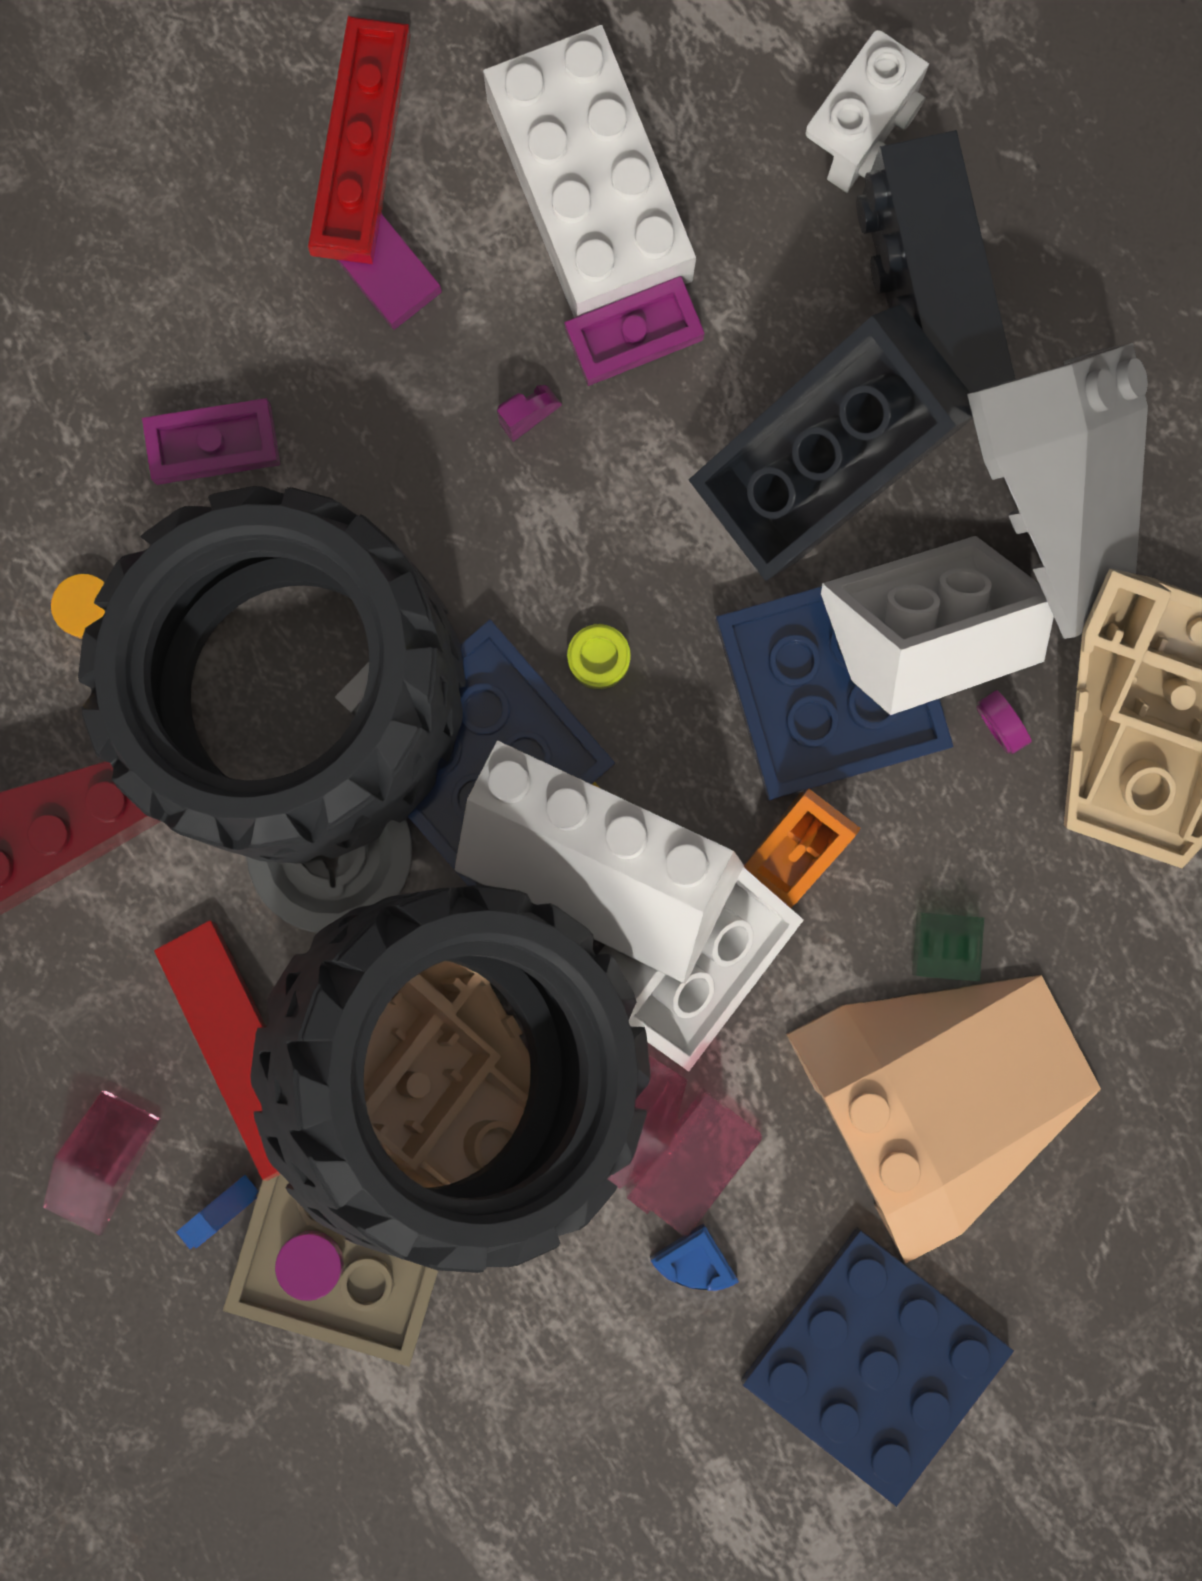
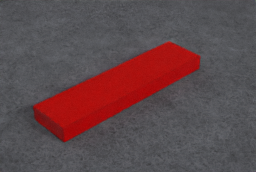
M352 16L347 18L308 243L311 256L373 265L411 38L409 24Z
M209 920L155 949L154 952L262 1180L269 1181L280 1175V1173L271 1165L266 1156L254 1119V1111H262V1106L251 1085L250 1078L255 1034L258 1027H266L217 924Z

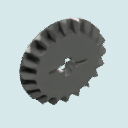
M406 819L401 823L391 820L387 823L380 837L374 842L338 857V867L335 868L336 887L333 882L332 870L328 869L326 860L315 859V857L308 862L299 864L265 862L246 857L248 871L258 895L274 914L297 928L318 933L322 928L354 908L372 905L381 899L401 893L405 887L412 865V836Z

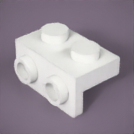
M880 30L875 31L809 122L805 132L807 138L834 156L827 180L848 193L860 175L865 178V174L871 172L880 146L886 145L883 142L895 125L904 131L912 122L926 98L918 93L929 63Z

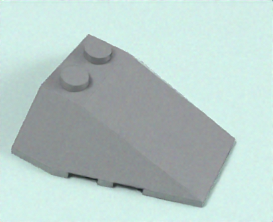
M1133 343L1092 351L1066 360L1064 365L1051 370L1002 382L967 394L984 463L992 480L1005 478L1018 507V510H1014L1009 514V518L1016 534L1025 532L1030 534L1042 563L1035 565L1033 571L1064 639L1082 634L1083 627L1109 568L1136 574L1148 412L1145 394L1147 392L1148 380L1142 362L1136 358Z

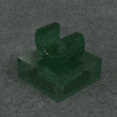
M917 912L912 975L980 981L984 918Z

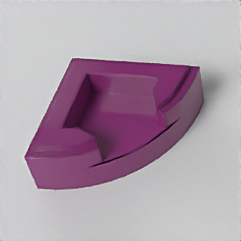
M540 384L536 386L534 393L527 398L523 394L517 393L500 404L497 409L499 424L511 441L514 442L561 407L562 403L549 386Z

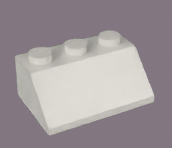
M977 536L822 583L821 595L851 680L890 715L1042 663L1045 660L1054 616L1039 583Z
M743 867L686 984L607 945L602 948L599 954H611L634 992L637 1003L629 1019L630 1026L645 1027L649 1044L687 1071H690L803 922V919Z

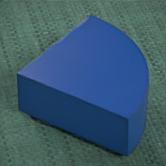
M244 1175L176 1233L189 1249L193 1247L195 1249L198 1248L257 1199L256 1194L259 1191L248 1177Z
M704 1223L650 1256L652 1264L665 1278L688 1288L717 1291L739 1282Z

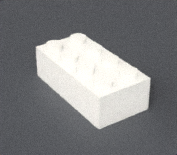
M596 26L484 69L487 102L574 318L679 276L682 277L684 284L692 282L696 262L695 253L603 26Z

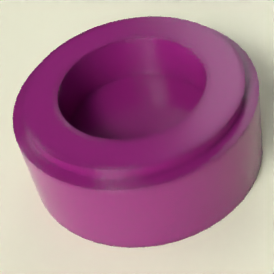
M998 690L991 692L977 702L976 708L983 722L1007 754L1011 753L1013 755L1032 742L1022 721Z
M319 1231L298 1233L284 1244L277 1255L275 1262L277 1281L281 1288L295 1299L302 1301L320 1299L331 1292L339 1281L344 1265L343 1255L335 1240L325 1233Z

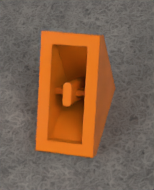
M808 788L797 795L745 863L744 868L787 906L792 908L855 838L861 828Z

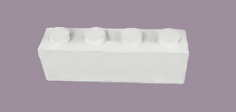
M497 740L467 798L455 871L483 885L520 890L527 893L534 904H554L587 927L593 934V939L686 984L744 864L733 850Z

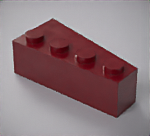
M105 761L0 792V915L161 822L145 815L116 787L112 780L113 767L109 762Z

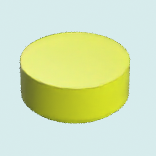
M594 624L581 629L572 638L567 653L569 669L574 678L582 685L592 689H606L620 682L628 671L631 656L625 637L617 629L604 624Z

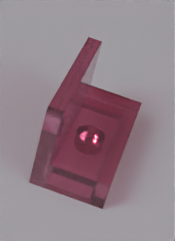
M703 1088L627 1186L626 1197L646 1214L651 1210L684 1236L689 1235L761 1142L762 1135Z

